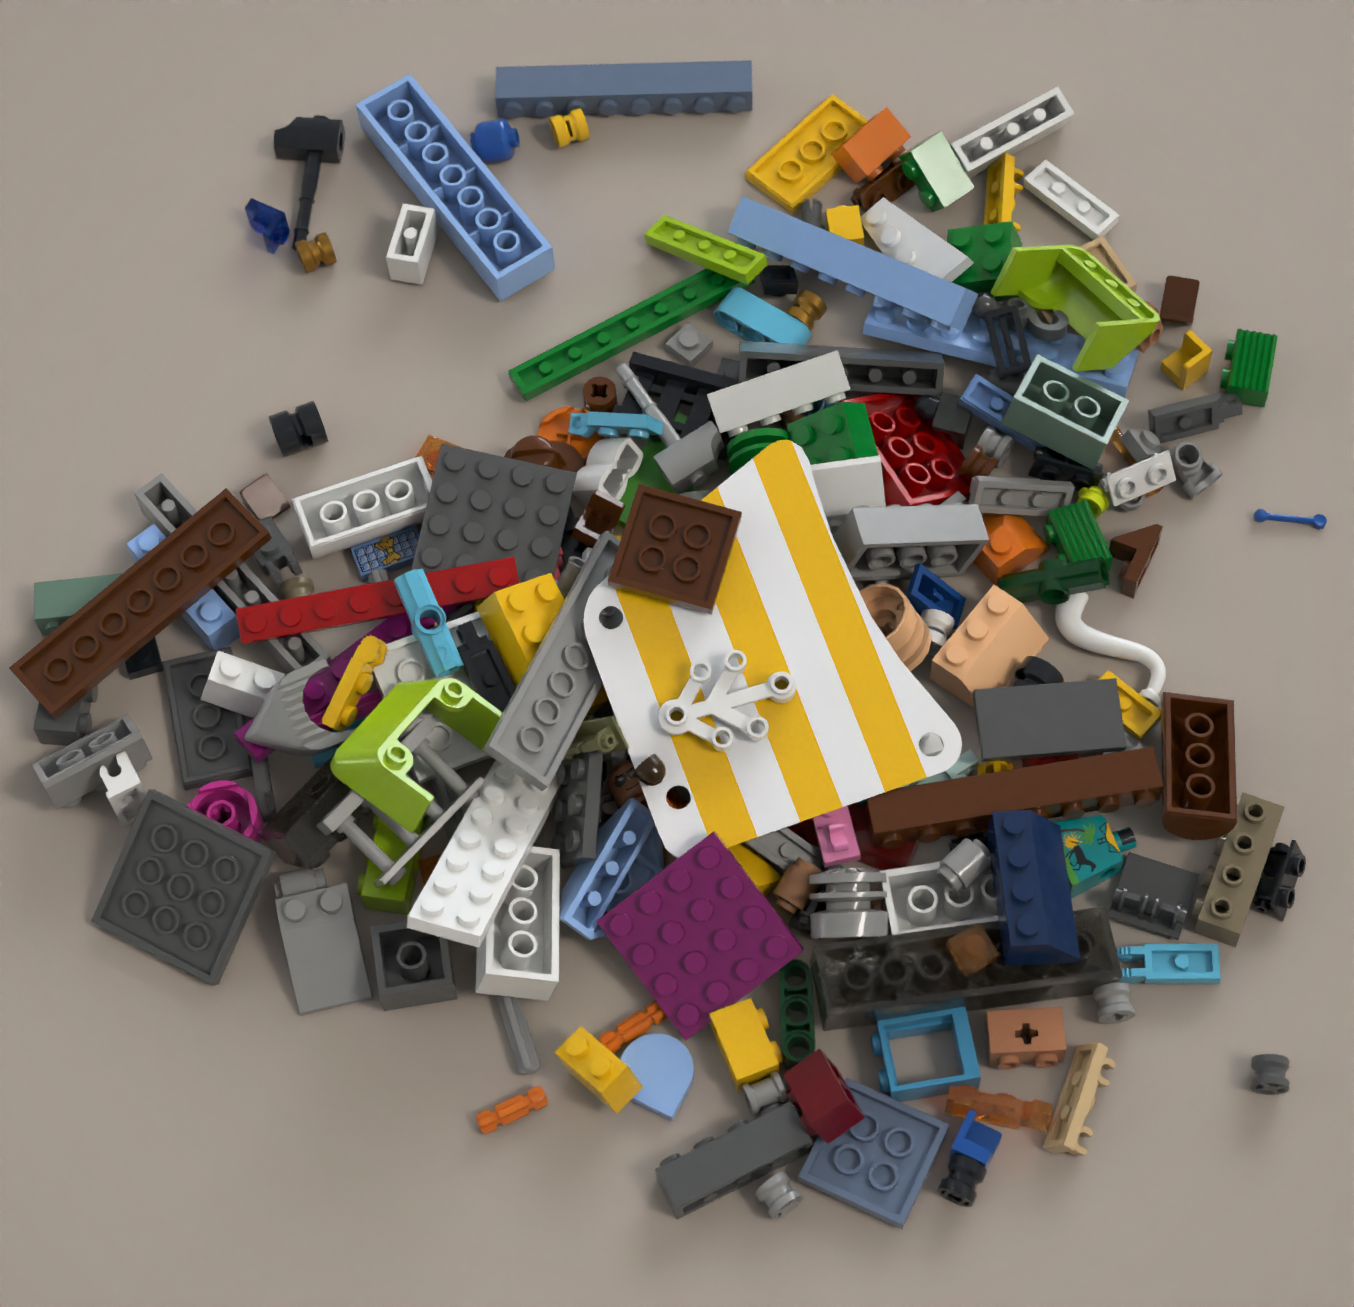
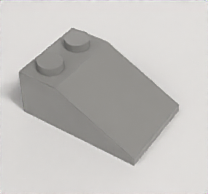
M347 883L275 899L281 935L300 1016L373 999L353 900Z

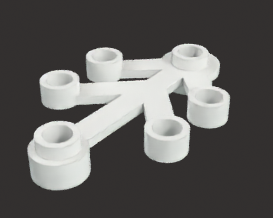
M732 650L725 656V668L708 699L693 704L702 684L708 683L712 676L710 664L704 660H697L690 667V678L679 698L667 701L660 708L658 714L659 724L668 734L682 735L690 732L712 743L716 750L721 752L727 751L733 746L734 735L732 731L727 727L714 729L698 720L712 715L746 732L750 739L761 741L767 737L769 732L767 720L760 716L750 718L733 708L767 698L776 703H787L795 695L796 681L791 674L779 671L772 674L766 683L728 694L737 675L745 670L747 664L746 656L742 651ZM737 657L743 663L739 667H733L729 664V660ZM697 668H704L708 673L704 677H697L694 671ZM779 680H784L788 683V687L784 690H779L775 687V683ZM674 711H679L684 716L680 721H674L670 718V714ZM754 724H761L765 730L760 734L752 732L751 727ZM720 734H725L730 740L726 744H719L716 741V737Z

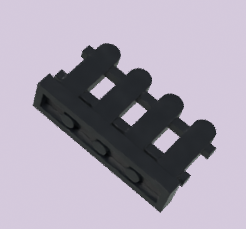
M634 351L629 361L630 369L635 376H638L639 382L648 395L660 397L657 407L668 419L677 434L681 435V439L710 421L713 411L707 394L738 384L737 379ZM629 390L622 405H615L612 413L643 414L642 408ZM681 403L692 406L685 424L674 421ZM727 431L720 433L725 446L718 455L719 460L727 459V445L735 437H729ZM649 435L651 440L662 442L658 435Z

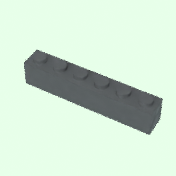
M740 341L738 384L838 350L851 389L848 391L914 395L929 394L934 396H941L945 362L941 353Z

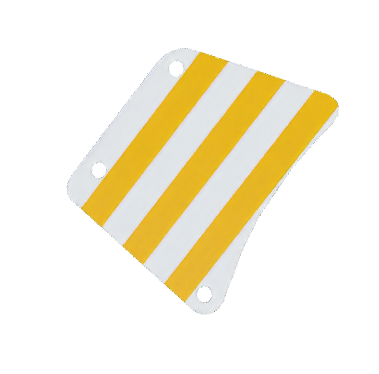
M780 440L768 445L701 500L742 512L741 522L712 614L608 586L609 575L593 589L588 597L583 618L586 639L617 723L629 746L627 750L634 769L653 754H656L661 759L666 768L665 777L660 784L647 786L640 780L639 782L658 834L665 848L675 857H681L713 831L718 834L728 848L947 771L957 762L961 754V735L956 725L903 664L871 617L833 539L815 485L810 462L802 447L793 441ZM606 607H617L622 612L623 621L619 627L607 629L599 622L600 612ZM732 650L742 651L746 656L747 664L745 670L737 675L728 694L766 683L772 674L779 671L791 674L796 681L795 695L787 703L780 704L767 698L733 708L750 718L760 716L767 720L769 732L767 737L761 741L750 739L746 732L712 715L698 720L714 729L727 727L732 731L734 742L733 746L727 751L721 752L716 750L712 743L690 732L682 735L668 734L659 724L658 714L660 708L667 701L679 698L690 678V667L697 660H704L710 664L712 676L708 683L702 684L693 704L708 699L725 668V656ZM737 657L729 660V664L733 667H739L743 663ZM697 668L694 671L697 677H704L708 673L704 668ZM779 680L775 683V687L779 690H784L788 687V683L784 680ZM674 711L670 714V718L674 721H680L684 716L679 711ZM754 724L751 730L753 733L760 734L765 728L761 724ZM927 733H934L940 736L944 745L941 753L936 756H926L919 748L921 737ZM720 734L716 737V741L719 744H726L730 740L725 734ZM683 786L688 789L691 796L690 803L683 809H674L669 806L666 801V795L670 788Z

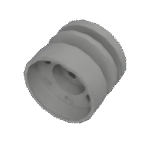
M833 868L818 874L808 875L809 885H825L826 893L809 894L810 900L826 903V910L810 914V939L889 936L888 912L871 909V901L886 898L887 891H870V883L887 882L886 873L875 872L866 868Z

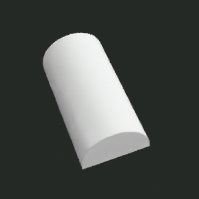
M419 456L293 498L292 502L312 559L314 560L423 523L432 480L423 457Z

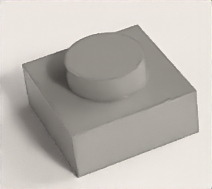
M689 322L666 342V350L689 367H693L713 348V340Z
M1128 429L1120 438L1137 463L1150 458L1151 454L1155 452L1157 454L1164 452L1159 445L1158 437L1149 430Z

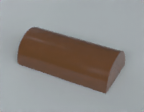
M1163 692L1161 696L1162 780L1164 784L1162 791L1163 826L1173 835L1190 840H1208L1221 837L1232 831L1237 824L1234 700Z

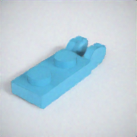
M1144 944L1143 946L1117 947L1113 950V957L1116 961L1136 962L1143 960V968H1122L1114 972L1115 982L1137 984L1143 981L1144 984H1219L1221 980L1218 944Z

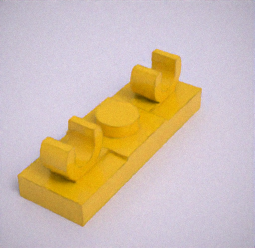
M1008 153L1003 154L987 168L984 225L1011 221L1012 212L1016 205L1014 196L1023 190V186L1016 182L1024 176V172L1019 168H1015V156ZM1013 222L1016 231H1020L1021 226Z

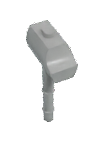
M623 363L619 365L616 372L624 382V386L628 388L642 408V413L663 423L662 435L658 436L666 449L653 458L673 491L679 495L691 486L698 487L707 480V476L719 469L718 455L725 446L717 427L710 420L681 439L665 415L659 410L657 404L652 401L639 382L638 376H635L628 364Z

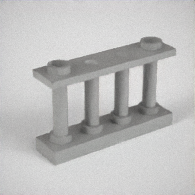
M424 719L417 723L399 742L406 746L414 757L419 756L457 796L444 810L432 801L426 814L433 821L419 835L415 832L413 834L352 789L316 825L326 836L335 830L339 834L343 832L382 871V874L373 882L377 887H381L387 882L393 886L407 872L403 866L462 805L467 809L473 799L480 796L478 788L485 782L479 776L467 785L429 746L430 741L426 737L434 729ZM406 774L408 778L414 781L408 774ZM360 804L364 808L369 807L408 846L394 861L353 822L355 818L351 813Z

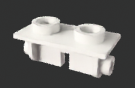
M1167 450L1159 454L1155 452L1151 454L1150 458L1111 474L1108 472L1100 482L1103 490L1110 492L1112 504L1115 507L1176 481L1170 452Z

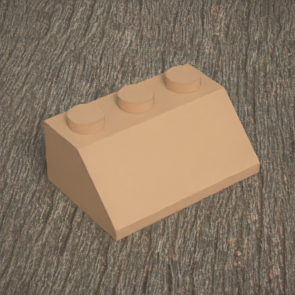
M993 585L931 660L930 679L974 708L972 693L975 689L1006 687L1010 680L1015 679L1014 674L1024 658L1027 656L1036 657L1048 643L1049 637L1023 603Z

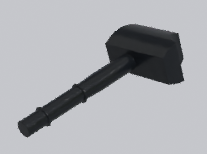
M315 115L313 118L296 117L288 126L275 130L273 147L278 159L306 160L296 228L293 230L292 248L296 250L295 242L307 240V235H309L308 228L312 205L315 203L314 197L318 186L321 163H340L345 142V129L342 120L328 119L322 115Z

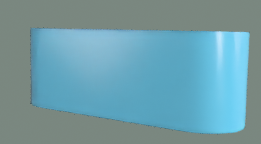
M740 287L732 288L713 313L715 320L722 327L746 341L806 345L812 337L811 331L804 323Z

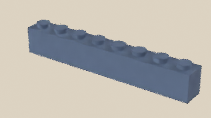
M752 60L496 67L495 99L498 117L539 116L547 118L555 115L566 116L569 115L571 110L581 108L584 115L605 116L615 114L645 115L693 112L706 114L710 112L739 113L742 111H753Z

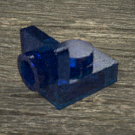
M251 198L245 206L249 224L255 231L263 234L267 251L274 254L278 247L285 244L289 237L290 229L285 212Z

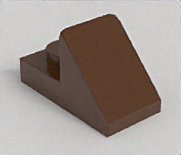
M1154 524L1111 539L1109 551L1112 557L1124 562L1118 579L1123 580L1120 594L1134 599L1160 542L1163 526Z

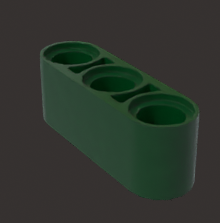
M798 959L791 960L779 969L778 974L781 1054L783 1065L788 1071L815 1052L812 973L808 964ZM792 976H799L804 980V983L795 987L787 984L786 980ZM793 1011H801L806 1015V1018L800 1022H794L787 1016ZM800 1046L804 1047L808 1053L804 1057L797 1058L790 1055L789 1051L793 1047Z

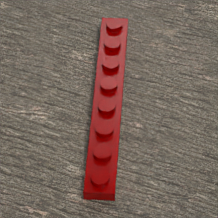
M515 557L425 573L436 601L441 608L485 600L496 591L519 584ZM394 579L235 609L242 645L407 614L395 587Z

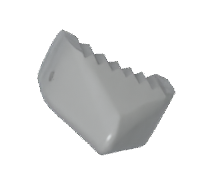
M327 660L316 661L284 676L267 694L244 739L247 742L297 756H313L341 746L355 729L331 732L319 728L310 720L303 704V690L309 678L329 668Z

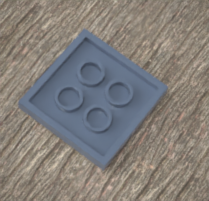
M846 1077L845 1082L865 1118L829 1144L818 1135L798 1176V1181L903 1229L945 1140L950 1124Z

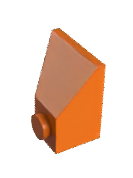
M985 513L982 519L989 541L973 560V563L993 585L998 587L999 579L1003 575L1021 571L1050 550V546L1021 515Z

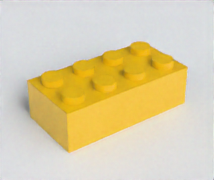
M552 573L496 591L476 607L515 688H517L564 602V598ZM603 684L586 716L595 713L609 702Z

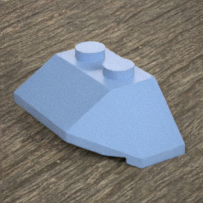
M629 798L597 830L596 858L577 865L562 890L560 920L587 940L607 936L596 921L664 870L662 840L658 834L650 810L636 799Z

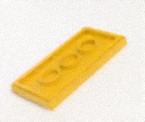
M831 94L746 170L745 179L791 214H794L801 207V203L804 200L810 199L843 169L831 154L868 120L834 94Z

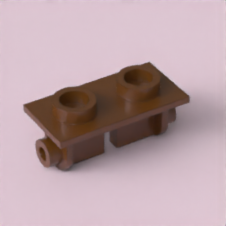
M893 161L875 177V182L868 181L859 189H855L850 200L854 206H863L866 213L883 197L891 203L915 186V183L903 172L902 162L898 161L896 163Z

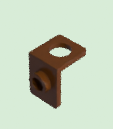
M1167 276L1159 315L1160 320L1188 325L1193 324L1200 284L1199 280Z

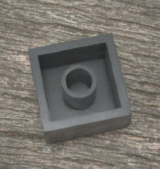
M407 921L370 927L378 993L384 1011L457 999L449 939L407 928Z

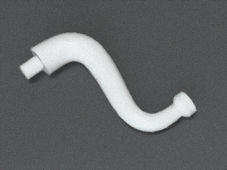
M1085 592L1072 594L1065 603L1056 604V625L1067 641L1090 652L1141 663L1150 670L1149 684L1139 694L1157 707L1160 702L1158 694L1166 678V668L1159 655L1144 645L1109 635L1087 626L1081 620L1082 612L1089 600Z

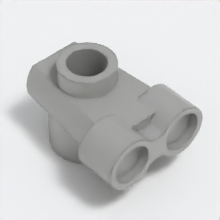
M1182 440L1169 450L1174 473L1184 483L1182 489L1191 499L1196 498L1223 475L1213 462L1208 464L1202 458L1200 447L1193 442H1184Z

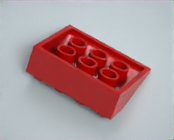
M880 393L840 400V402L865 403L877 452L881 458L886 507L893 504H898L901 507L918 506L925 503L941 505L957 491L966 498V502L970 499L971 493L969 488L972 478L957 472L966 458L949 434L933 430L932 423L921 420L914 412V403L922 395Z

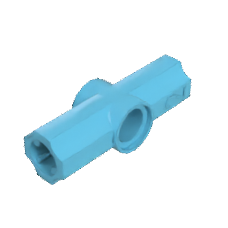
M423 568L408 571L395 578V587L412 624V634L419 641L434 678H443L462 669L464 664L446 624V614L438 605ZM431 617L436 621L438 627L434 630H427L420 624V619Z

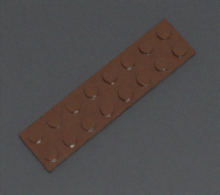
M225 488L9 669L56 720L270 541L272 537L269 531Z

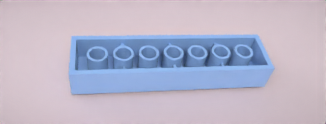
M411 74L406 75L356 104L361 129L422 205L435 209L438 225L500 302L555 270L552 246Z

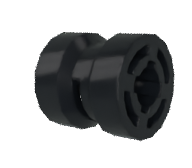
M957 1154L952 1155L948 1164L950 1174L941 1180L937 1192L950 1202L964 1207H972L977 1196L975 1191L976 1185L983 1183L987 1169L969 1157Z

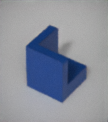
M970 1109L951 1147L949 1159L951 1160L952 1155L955 1154L963 1155L979 1162L987 1169L1000 1143L1002 1134L975 1121L977 1112Z

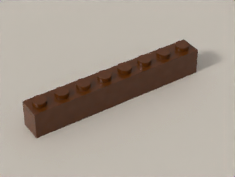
M1154 746L896 788L865 799V811L873 848L882 846L885 849H893L902 846L905 842L919 840L921 843H930L938 840L941 836L954 834L957 837L970 836L978 830L988 829L992 811L1030 810L1046 819L1057 817L1075 819L1081 817L1084 813L1093 811L1111 813L1117 811L1120 807L1135 805L1139 808L1148 807L1156 801H1160L1164 784Z

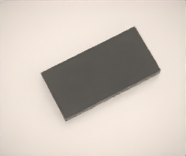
M231 647L162 661L182 784L185 791L200 788L215 781H232L253 776L252 757L234 737V732L245 725L244 715L200 700L217 651L233 656Z
M1116 678L975 689L972 693L982 762L1113 752L1126 749Z

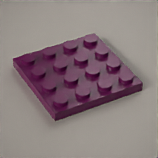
M715 831L596 921L685 1041L711 1022L709 1013L735 1004L805 950Z

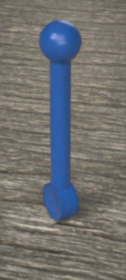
M1258 509L1254 513V519L1260 523L1265 520L1311 524L1318 530L1323 529L1327 523L1326 517L1321 514L1310 518L1267 513L1263 509Z

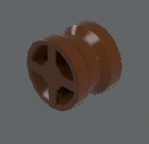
M601 376L588 380L583 388L585 409L591 412L612 413L614 406L618 405L616 386L613 381ZM597 394H605L606 396L598 397Z
M977 444L963 461L957 472L961 475H968L970 478L988 476L999 460L985 455L983 448Z

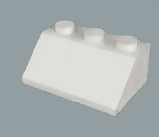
M880 455L810 465L832 536L852 508L862 505L869 506L870 508L886 507Z

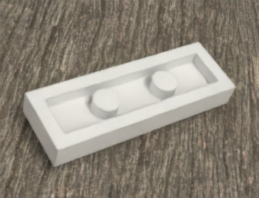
M1046 159L1024 178L1023 187L1093 240L1104 236L1119 222L1120 215Z

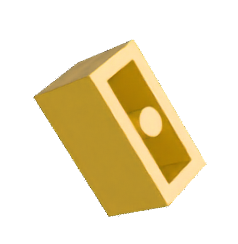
M749 998L709 1013L711 1029L737 1092L742 1090L741 1085L744 1083L749 1085L769 1078L770 1073L773 1071H777L779 1074V1063L783 1062V1057L776 1040L769 1042L765 1032L769 1028V1024L762 1007L756 1009L752 999Z
M582 1026L554 1052L569 1073L616 1114L643 1088L630 1068Z

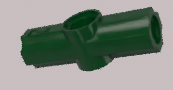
M1103 557L1070 563L1062 559L1052 558L1043 560L1037 569L1003 575L999 579V588L1021 603L1040 600L1046 604L1056 605L1068 601L1072 594L1105 589L1109 585V572Z

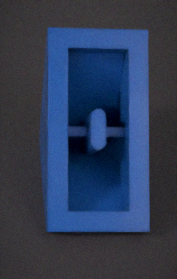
M921 563L915 564L906 593L907 599L920 616L921 612L926 609H937L949 614L955 620L953 629H957L966 598Z

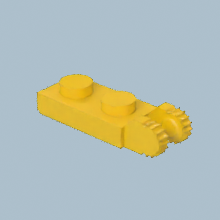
M366 636V638L360 641L361 645H358L353 658H351L321 720L323 724L342 732L354 722L358 712L356 708L361 695L366 694L372 685L373 675L371 674L373 669L383 665L386 659L385 655H388L387 651H389L387 650L388 646H386V643L375 636Z

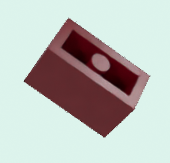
M820 1048L783 1074L790 1087L786 1094L798 1110L801 1109L804 1114L799 1118L810 1135L813 1136L818 1133L829 1144L865 1118L838 1067Z

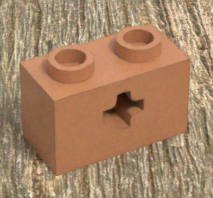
M1062 1007L987 1010L985 1033L988 1066L998 1065V1068L1008 1070L1018 1068L1020 1064L1035 1063L1037 1067L1047 1068L1056 1066L1058 1062L1064 1061L1066 1042ZM1020 1036H1027V1039L1029 1042H1031V1044H1024V1041L1022 1038H1020Z

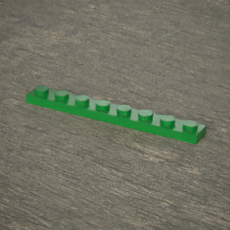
M706 268L508 371L509 378L523 399L528 401L723 300L732 288L740 287L744 289L755 283V278L747 285Z

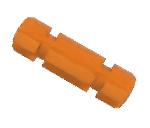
M654 1000L645 1006L646 1010L644 1012L641 1010L637 1011L615 1026L616 1030L612 1031L609 1029L600 1035L599 1042L612 1053H615L622 1048L620 1046L622 1043L627 1045L650 1030L652 1024L656 1026L664 1021L667 1015Z
M536 1086L527 1090V1095L525 1096L519 1094L494 1106L495 1110L491 1112L487 1109L478 1113L475 1117L481 1132L489 1134L497 1130V1125L502 1124L504 1127L529 1115V1110L533 1108L536 1112L546 1107L548 1099L542 1087Z

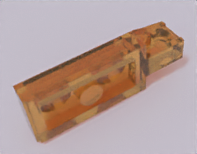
M960 1085L958 1087H949L944 1113L949 1116L965 1119L968 1111L971 1109L977 1112L975 1121L1015 1130H1019V1126L1048 1132L1053 1105L1037 1099L1025 1102L1017 1100L1014 1096L1007 1093L993 1095L979 1092L977 1088L969 1085Z

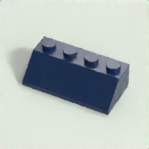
M1030 810L992 811L987 829V839L991 853L990 861L1005 966L1079 963L1080 954L1060 825Z

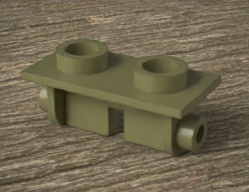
M614 716L582 722L564 758L571 759L579 753L597 750L601 753L626 750L629 746Z

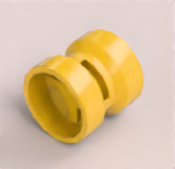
M581 108L571 110L569 115L563 117L560 115L549 117L551 131L558 148L568 146L574 140L581 142L590 139L588 125Z

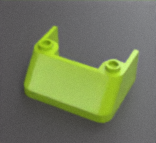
M1075 245L1013 247L990 292L994 296L1018 295L1035 311L1052 309L1053 311L1060 310L1065 313L1069 319L1068 324L1086 340L1072 366L1076 372L1113 368L1152 334L1160 321V316L1154 309L1093 255Z
M453 678L398 683L336 750L330 763L331 771L336 778L412 834L417 829L435 797L406 776L413 765V755L398 739L426 709L483 751L503 713L465 684Z

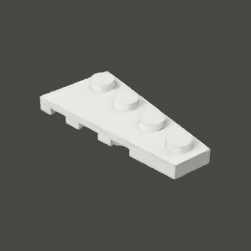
M884 197L861 216V223L882 253L891 258L950 282L954 281L974 264L968 256Z

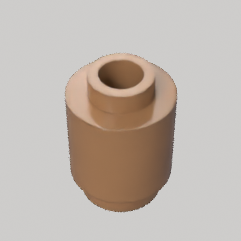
M798 857L794 864H789L773 891V894L778 897L775 903L792 914H795L797 909L805 911L811 901L809 894L816 893L820 886L809 885L808 875L818 874L823 871Z

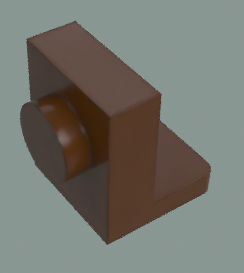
M595 490L571 537L593 548L603 532L613 533L623 513L625 504L599 490Z

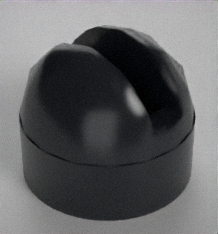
M929 394L919 397L914 403L916 416L925 422L933 423L940 397Z

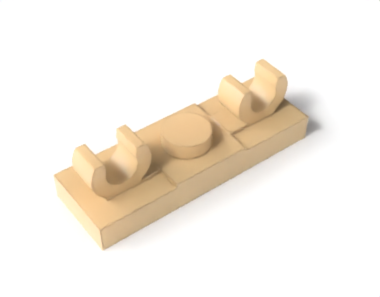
M1094 1042L1076 1047L1043 1149L1052 1154L1068 1152L1073 1156L1087 1154L1088 1150L1078 1144L1079 1136L1083 1138L1093 1136V1131L1089 1127L1083 1126L1085 1117L1088 1116V1113L1095 1104L1094 1095L1097 1087H1105L1110 1084L1109 1080L1102 1077L1101 1069H1114L1116 1066L1112 1059L1106 1057L1107 1046L1100 1042Z

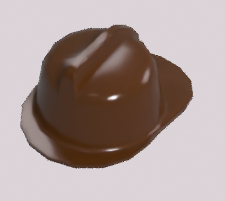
M533 435L519 440L504 456L575 473L584 465L580 453L573 446L565 442L548 441L541 436Z

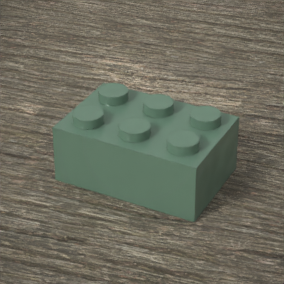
M1037 354L1013 397L1001 424L1094 470L1129 400Z

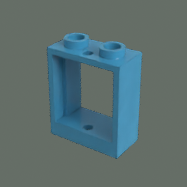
M966 1006L877 1021L876 1034L870 1035L874 1057L881 1056L883 1069L878 1070L881 1093L888 1092L889 1097L899 1102L979 1089L981 1075ZM951 1030L960 1075L898 1085L889 1040Z

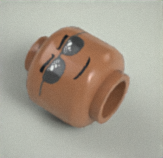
M627 759L616 764L607 784L618 808L629 798H634L649 809L639 779L633 773L635 769L632 760Z

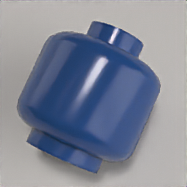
M505 119L480 122L476 125L475 132L470 134L471 148L484 163L510 160L514 156L515 147L520 146L517 128H511Z

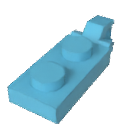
M588 411V413H571L568 433L584 438H589L597 432L599 436L607 438H618L619 433H626L628 437L633 439L648 440L649 435H662L663 423L646 414Z

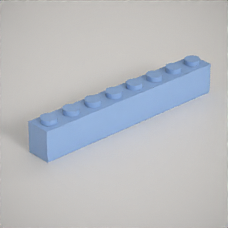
M744 196L741 197L727 233L738 237L737 244L755 250L756 245L765 248L763 254L779 262L782 261L784 256L792 260L790 267L807 274L811 268L820 272L818 275L819 279L836 285L838 280L848 283L845 290L864 297L867 291L876 295L873 302L892 309L894 303L904 307L902 314L918 321L924 315L932 319L930 326L949 333L951 327L963 331L978 296V293Z

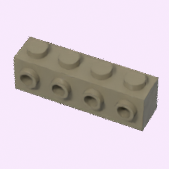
M1242 792L1239 804H1237V824L1227 836L1223 835L1218 838L1213 852L1214 855L1220 856L1217 866H1208L1202 886L1208 888L1205 899L1197 897L1190 918L1197 920L1193 933L1236 948L1285 808L1284 806Z

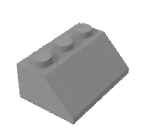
M126 714L33 763L32 766L57 810L61 807L70 808L75 806L83 799L82 796L93 790L102 791L106 789L100 775V768L105 766L109 776H118L121 773V768L117 763V754L125 751L136 772L142 770L146 766V762L153 758L140 731L129 715Z

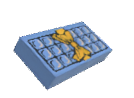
M416 526L350 548L362 582L368 580V575L374 569H385L389 573L413 564L419 539Z

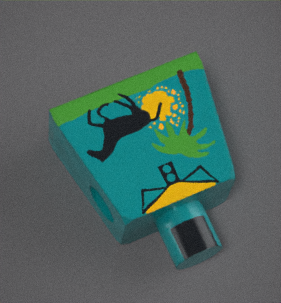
M1102 815L1054 822L1061 827L1071 898L1120 873L1123 863L1121 852L1137 847L1134 833L1130 827L1111 832L1106 818Z

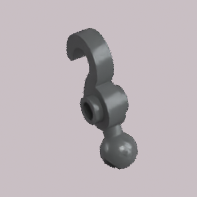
M986 292L978 293L971 310L978 318H984L985 312L1017 305L1023 329L1027 328L1033 337L1043 341L1063 339L1069 322L1065 313L1055 310L1052 324H1045L1040 321L1036 311L1025 300L1011 298L1001 304L996 302L993 295ZM1005 315L1009 331L1016 332L1012 315Z

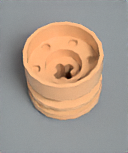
M874 584L861 589L859 592L871 617L900 660L911 672L921 664L929 652L931 644L929 627L898 587L890 584Z

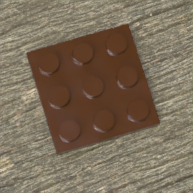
M639 484L608 578V586L712 614L741 522L742 512Z

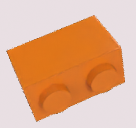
M885 107L868 120L831 155L855 184L864 178H867L870 182L884 170L881 164L887 158L892 162L906 150L903 144L911 136L892 112Z

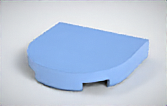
M653 1033L641 1036L628 1045L620 1058L643 1086L630 1101L673 1121L693 1083L694 1066L691 1054L682 1042L670 1035Z

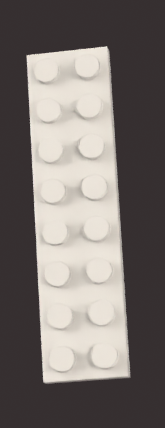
M494 761L484 779L485 782L479 788L480 796L474 798L411 909L407 919V928L474 947H480L559 796L561 786L557 785L556 782L557 772L549 787L540 791L499 761Z

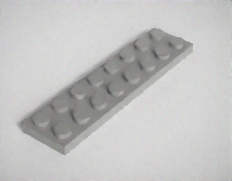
M608 531L603 532L596 541L483 748L484 752L540 791L549 787L603 684L586 639L583 618L588 597L593 589L610 574L620 544V540ZM606 607L599 615V622L607 629H615L623 621V614L617 607Z

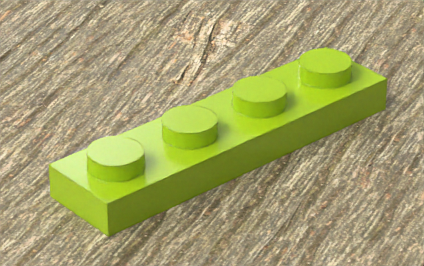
M663 215L644 233L646 244L747 285L768 265L766 255L667 215Z

